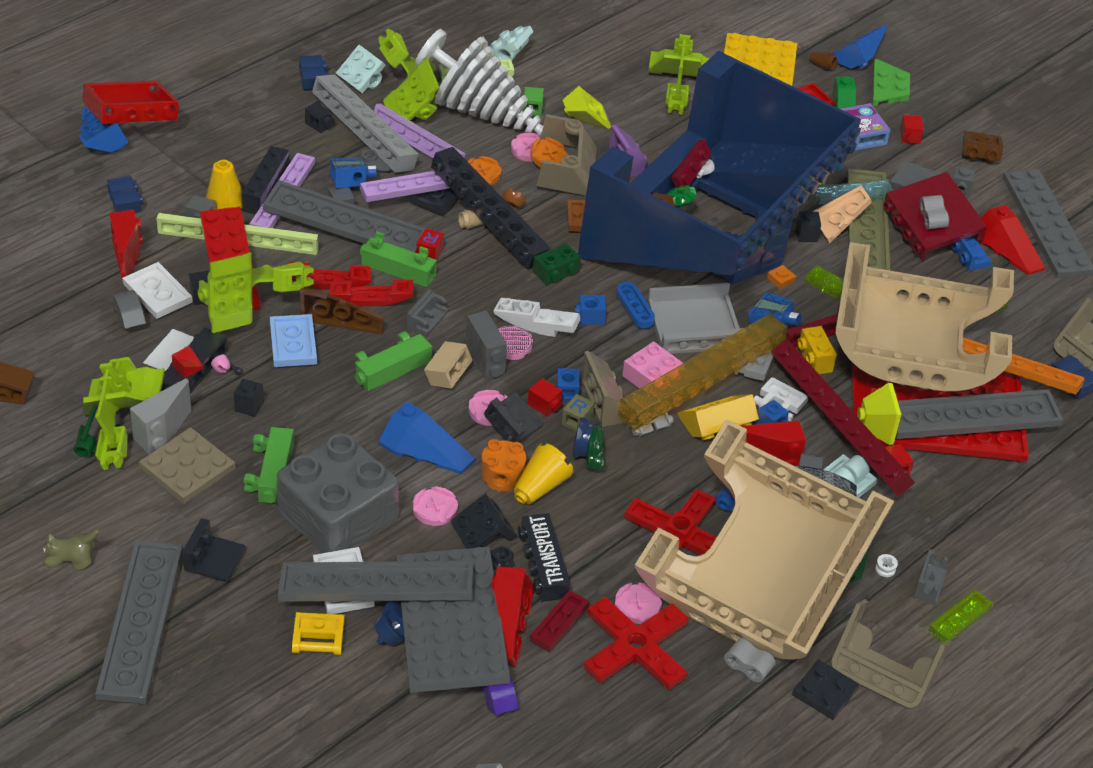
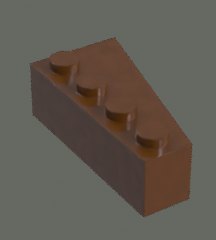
M0 362V402L24 405L32 388L35 372Z

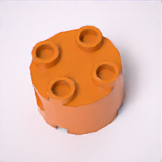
M496 439L488 442V446L484 448L481 456V479L483 482H487L489 488L497 491H510L514 489L526 467V453L523 450V445L519 442L499 441Z

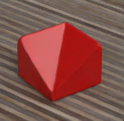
M190 346L171 355L172 366L184 378L203 369V365Z

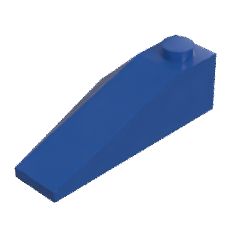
M886 24L847 44L843 49L840 48L833 52L838 58L837 63L851 69L856 66L860 69L868 65V60L874 57L887 29Z
M87 106L82 109L81 120L83 125L80 126L82 133L79 134V138L85 147L114 152L121 150L125 144L129 143L117 123L102 124Z
M406 402L393 413L378 441L379 445L395 455L402 457L404 454L415 457V461L419 462L426 460L435 463L436 467L462 474L475 462V458L424 411L409 402Z

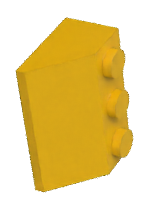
M753 394L733 395L677 412L692 437H701L702 440L713 438L714 433L719 432L726 419L740 426L752 425V421L759 419Z

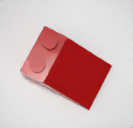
M134 210L109 213L112 243L121 279L132 274L141 254L140 245H143L142 234L138 233V230L142 229L140 217L136 218Z
M799 421L742 426L747 429L746 443L793 466H799L800 457L804 452L806 438Z

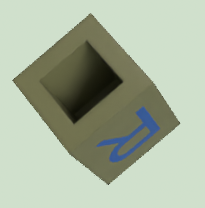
M576 394L563 409L562 425L577 432L581 417L592 420L595 402Z

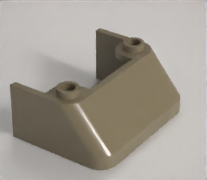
M546 114L540 138L545 139V137L559 141L563 145L577 147L576 156H564L561 163L542 160L536 186L586 195L590 166L596 162L597 147L582 123L577 119Z
M1088 297L1056 338L1054 348L1062 357L1065 358L1071 355L1077 358L1085 368L1093 371V324L1090 322L1093 319V299Z
M864 599L858 602L833 655L832 667L857 683L905 707H916L922 702L936 678L952 641L946 640L940 645L935 659L922 657L915 662L913 669H910L870 649L873 633L870 628L860 623L869 601Z

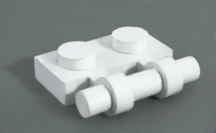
M773 377L761 388L760 395L764 398L757 395L754 397V402L759 408L774 399L786 410L796 414L808 401V395ZM789 413L787 421H792L794 415Z

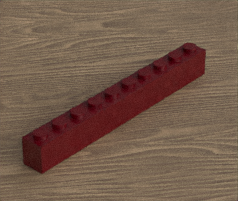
M787 338L770 351L780 365L897 497L915 484L907 471Z

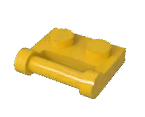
M296 612L292 653L310 651L331 652L334 655H341L344 615ZM301 638L334 639V643L301 641Z

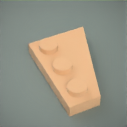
M861 185L813 211L819 212L821 220L820 231L829 244L872 203L871 198Z

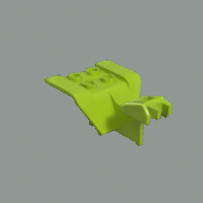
M387 29L386 38L383 36L378 38L380 43L379 49L391 66L396 68L402 64L408 75L399 87L384 98L383 102L387 108L409 121L415 116L426 120L437 110L435 106V92L440 87L433 73L436 68L428 57L416 66V59L409 56L401 34Z
M680 34L679 38L675 39L674 50L651 51L648 73L678 74L677 84L668 83L665 107H667L668 113H672V110H678L679 114L682 115L684 109H687L689 86L681 85L682 75L697 77L698 69L710 59L701 53L692 52L693 40H690V35Z
M251 252L241 256L210 262L208 283L203 280L199 281L198 296L200 301L208 305L212 333L248 325L253 322L252 287L255 284L273 282L274 291H300V288L314 284V280L307 277L309 273L314 272V268L305 266L301 262H295L274 268L267 264L263 267L251 269ZM292 276H296V282H292Z
M129 357L112 359L109 363L100 364L99 368L103 376L92 379L89 396L83 397V415H89L93 405L97 406L95 417L102 429L100 430L95 456L100 461L103 470H108L111 463H114L116 468H121L123 459L127 457L128 435L125 426L115 427L116 411L120 408L133 407L160 393L165 372L164 368H135Z

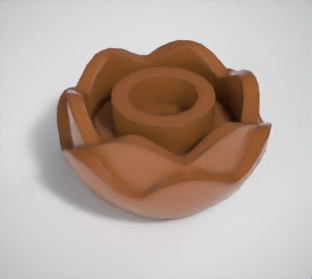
M509 188L503 191L502 198L513 209H518L525 204L526 197L520 191L514 192Z

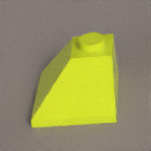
M580 86L563 99L564 110L568 116H573L579 121L605 129L611 128L603 105Z
M888 383L863 398L861 408H858L857 417L875 437L888 445L894 444L902 414L893 384Z

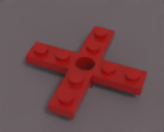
M699 489L694 491L679 512L676 511L674 515L637 498L634 499L624 514L625 519L654 533L660 528L678 537L680 551L685 547L697 554L703 555L711 548L717 536L698 528L716 503L715 497Z
M604 597L588 608L587 614L615 640V642L584 662L583 668L599 684L631 662L634 665L639 662L668 690L686 678L687 671L658 645V643L688 624L689 617L673 603L639 626L630 620L607 597ZM630 644H639L642 647H633Z

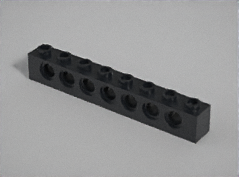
M454 147L435 152L431 164L434 172L438 174L527 269L532 268L534 257L551 249L546 242Z

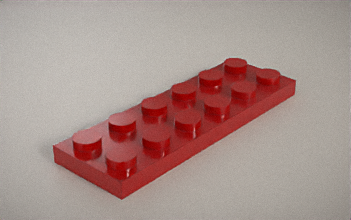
M241 207L200 211L209 266L210 262L241 256L250 252ZM256 284L252 287V311L260 310V300Z

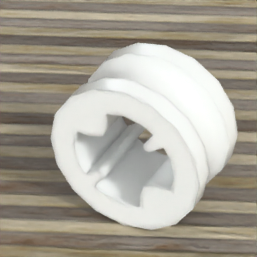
M883 554L878 557L875 570L882 577H891L896 572L898 562L894 556Z

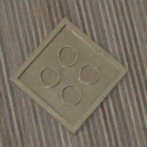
M190 427L140 460L139 468L185 504L235 470L236 464Z

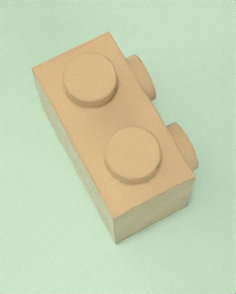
M446 341L443 343L424 369L431 386L453 388L472 362L467 345Z

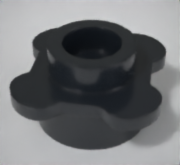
M500 546L490 552L493 568L514 566V561L511 558L513 552L509 548Z

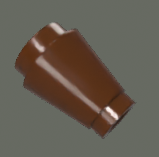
M812 52L809 60L826 70H833L837 65L838 58L834 53Z

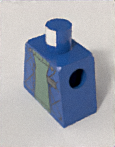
M330 158V177L335 188L360 186V183L366 182V178L376 177L377 175L376 166H366L360 158Z
M768 292L762 296L748 313L750 330L781 334L790 324L799 326L802 319L801 314L794 313L792 300Z

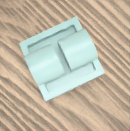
M519 26L510 32L509 30L503 31L499 35L498 40L491 43V48L495 52L494 57L498 56L500 60L511 59L512 61L528 43V37L534 32L531 26Z
M358 45L336 74L363 94L368 87L373 89L380 84L382 80L380 72L386 65L362 46Z
M843 454L824 469L853 482L857 486L856 497L858 498L875 486L878 479L869 473L867 461L859 455L849 459Z

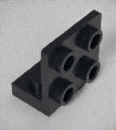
M513 393L501 402L498 398L490 401L483 414L501 436L510 442L521 441L543 425L542 421L517 393Z
M486 493L450 520L466 549L482 547L496 535H499V537L505 536L509 541L517 537L499 505Z
M201 518L182 551L184 570L228 582L245 551V545L213 536L210 520Z

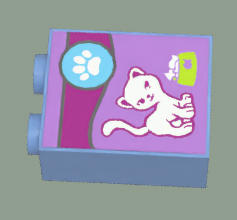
M871 103L841 108V110L861 119L859 125L861 131L855 140V143H857L855 150L887 145L890 129Z

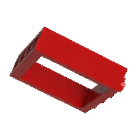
M158 81L83 83V103L102 124L178 120L179 102ZM150 86H154L153 91H150ZM111 107V112H106L105 108Z

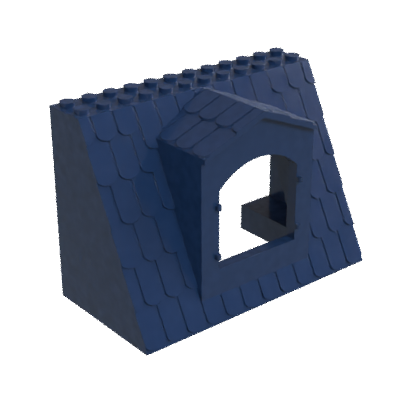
M717 51L698 69L687 130L631 183L629 182L633 156L614 146L590 166L578 254L582 259L713 272L726 279L730 285L782 265L793 217L801 204H805L808 196L814 194L820 184L825 183L830 173L833 174L840 163H844L849 153L852 154L857 146L855 140L861 131L859 127L861 119L727 54ZM698 140L706 141L712 154L709 159L713 161L715 169L710 174L702 175L701 178L695 177L689 186L694 187L695 190L700 188L706 191L707 195H714L741 209L743 213L755 216L756 222L740 236L731 234V232H723L678 209L679 206L674 207L652 195L653 193L667 195L669 191L676 188L671 176Z

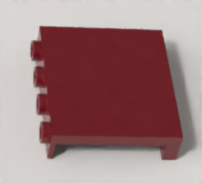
M948 172L887 192L883 202L885 211L893 218L894 224L900 228L905 240L909 241L914 253L922 261L925 260L927 252L973 236L976 241L984 239L987 229L986 224ZM941 195L945 210L948 213V227L927 230L923 214L920 211V198Z

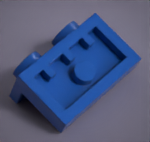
M973 236L951 244L953 251L956 252L968 271L990 267V258Z

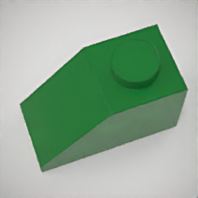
M844 76L835 78L832 92L835 107L841 109L856 106L854 77Z

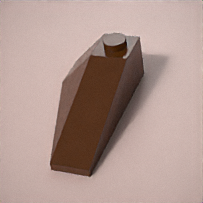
M300 288V315L312 314L314 324L383 335V316L329 293Z

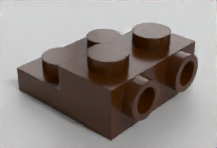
M964 131L963 155H966L969 159L984 158L988 162L1001 160L1004 147L1001 136Z

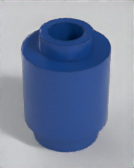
M724 485L715 496L716 503L722 510L733 511L735 507L734 498L730 490Z

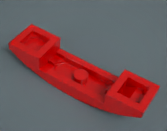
M301 262L305 266H309V263ZM350 265L349 271L314 269L313 273L307 275V277L314 280V284L307 287L330 290L331 281H352V287L365 286L371 283V266ZM292 276V281L296 282V276Z
M393 280L392 286L352 287V281H331L329 294L357 306H384L413 297L414 280Z

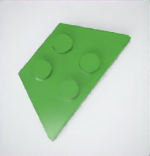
M875 59L873 64L872 106H878V103L882 101H887L888 104L897 101H908L910 96V73Z

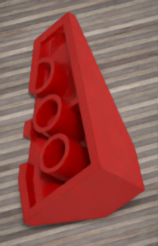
M1007 205L991 208L981 217L987 226L984 239L978 241L981 245L990 246L994 249L996 255L1002 254L1009 259L1011 265L1027 275L1045 270L1041 259L1017 216Z
M497 567L496 575L492 576L491 586L494 589L498 614L501 617L507 659L511 667H517L522 647L520 632H525L526 630L525 615L530 614L534 586L525 568Z

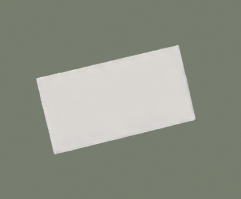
M172 329L143 363L157 369L164 368L166 371L172 362L171 355L187 347L194 337Z

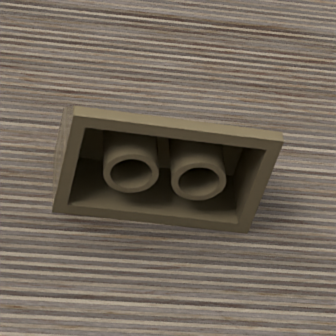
M585 351L581 382L589 400L595 402L594 412L598 421L602 422V427L626 423L629 404L623 399L622 388L616 383L614 371L610 370L607 362L590 351Z

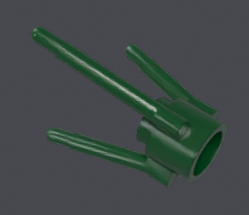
M96 405L92 407L85 428L83 424L80 425L76 443L73 447L75 454L83 458L89 457L91 453L94 455L96 453L97 444L95 445V439L88 434L97 409Z

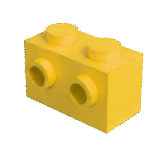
M822 326L802 329L801 336L798 338V348L803 357L819 374L833 372L837 354Z

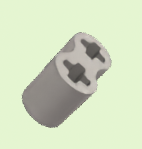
M941 195L921 197L920 211L923 214L926 229L947 228L949 218L944 207L943 197Z
M744 638L738 639L724 655V660L728 666L743 672L754 682H762L776 664L774 657L770 653L757 649Z

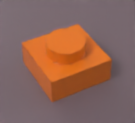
M782 265L769 271L767 279L779 289H782L794 283L796 276Z

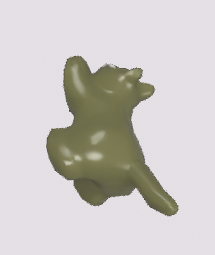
M96 529L88 534H76L65 539H58L50 533L43 547L44 552L49 555L45 559L44 564L48 567H55L65 561H71L77 570L87 568L92 562L90 551L95 547L93 540L98 536L99 530Z

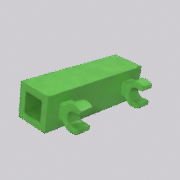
M378 231L375 233V238L371 237L366 244L362 245L360 249L362 265L371 266L373 269L405 280L413 279L414 283L424 287H428L436 276L437 260L428 257L429 250L427 248L420 247L419 254L383 242L384 234Z
M405 331L399 333L397 336L401 341L397 342L395 346L369 358L364 351L355 354V357L358 359L355 362V379L359 385L370 391L429 363L432 359V345L421 334L410 338L409 334Z
M271 427L269 438L261 434L254 435L253 451L263 452L266 450L260 477L253 474H245L244 491L254 492L258 490L259 502L277 503V473L283 467L290 464L294 446V430Z

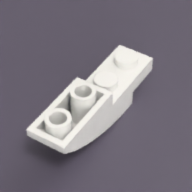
M501 298L494 309L495 315L517 327L555 337L558 331L574 333L580 321L579 313L540 309L539 302Z

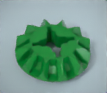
M687 185L674 188L667 195H672L675 206H683L693 201L697 196V192L694 187Z

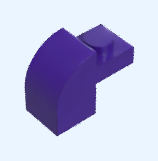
M511 677L509 684L478 686L484 691L487 709L494 715L518 709Z

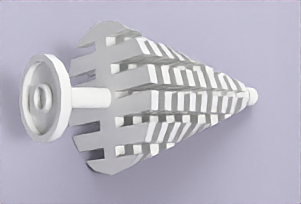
M442 29L437 30L427 40L416 58L415 65L418 66L428 57L431 62L433 59H436L449 69L436 94L435 104L446 105L450 109L457 108L462 113L469 111V115L475 117L480 114V118L484 120L492 117L491 121L496 124L504 119L503 126L510 127L517 120L514 129L521 130L527 125L525 133H533L535 131L541 136L543 126L540 122L542 119L539 115L533 119L531 118L535 110L532 105L525 109L528 101L525 95L520 97L521 89L518 85L513 88L514 79L511 75L507 77L508 70L505 66H501V60L498 56L494 57L495 52L488 46L485 37H479L461 54L458 61L441 50L447 36L446 32Z

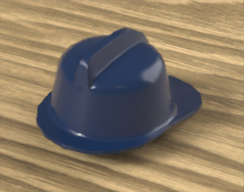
M389 601L385 605L381 615L374 623V628L378 634L376 641L378 644L385 642L390 646H394L402 641L405 642L401 604L395 601Z

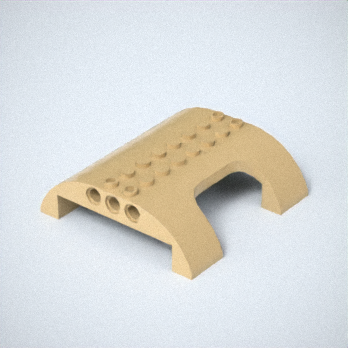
M850 242L836 325V336L842 350L856 366L866 373L885 381L898 383L903 386L910 385L922 389L940 391H961L981 386L996 378L1009 366L1012 360V335L990 332L986 352L967 354L964 352L962 345L963 330L968 325L999 310L1012 297L1014 291V270L993 267L989 287L987 288L867 267L870 245Z
M726 419L704 454L707 464L730 490L735 501L734 510L711 548L705 554L697 557L681 552L679 550V538L658 528L637 560L635 569L655 593L667 603H673L693 620L735 642L740 638H744L757 649L764 650L773 657L792 660L806 657L893 506L894 501L875 491H872L868 500L864 501L746 443L747 429Z

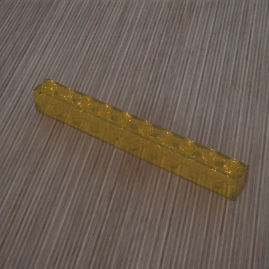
M771 314L764 316L620 399L618 416L635 430L648 425L657 417L663 416L674 407L680 406L684 401L695 397L705 389H709L713 384L724 380L733 372L739 371L747 363H753L758 357L768 354L771 349H774L786 339L788 327Z

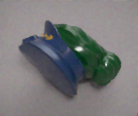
M581 417L574 441L573 457H586L585 466L592 470L603 469L606 465L603 457L604 453L602 452V448H605L606 445L603 443L604 434L601 421L597 424H592L589 419Z

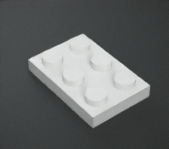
M159 262L122 278L123 285L129 291L134 290L139 301L156 319L192 303V296Z
M359 547L313 555V562H363ZM324 601L327 614L374 607V601Z

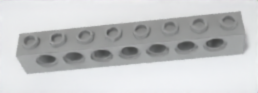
M335 74L316 76L312 93L371 150L376 151L377 155L395 173L414 170L418 153Z

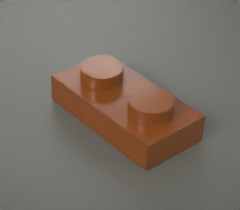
M585 200L567 201L568 231L581 232Z

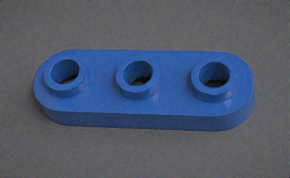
M631 282L620 283L617 286L616 295L634 324L643 329L653 326L655 314L637 286Z

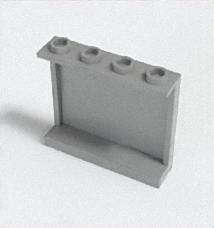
M730 284L649 288L648 305L655 314L654 327L659 345L670 354L743 349L746 332L744 328H739L728 295Z

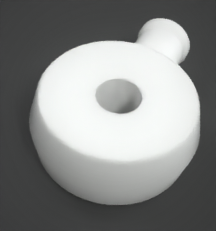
M708 159L696 177L701 178L702 175L713 172L715 169L713 161Z

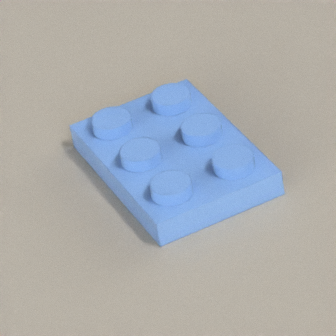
M312 314L270 317L274 367L317 364Z

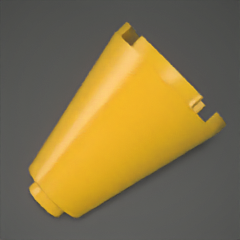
M227 160L217 161L213 165L206 198L215 200L217 209L242 208L243 191L233 164Z
M540 443L514 487L515 499L521 504L533 503L570 478L574 472L572 464L567 465L564 461L566 456L554 446L547 443L542 446V443Z

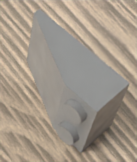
M187 379L130 408L133 439L148 454L169 442L191 413L189 381Z

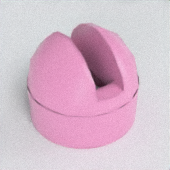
M219 355L211 362L214 370L220 374L226 373V370L230 369V362L226 355Z

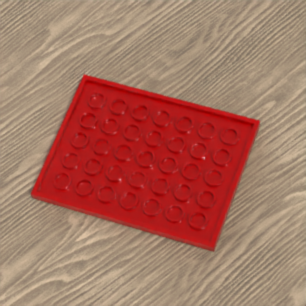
M851 361L852 411L856 416L858 408H861L863 398L888 383L893 384L897 401L1022 392L1020 376L1004 371L991 381L972 389L940 391L922 389L910 385L903 386L879 379L866 373ZM1026 429L896 439L895 437L893 445H888L878 439L884 447L901 443L904 449L1024 462H1027L1029 457Z

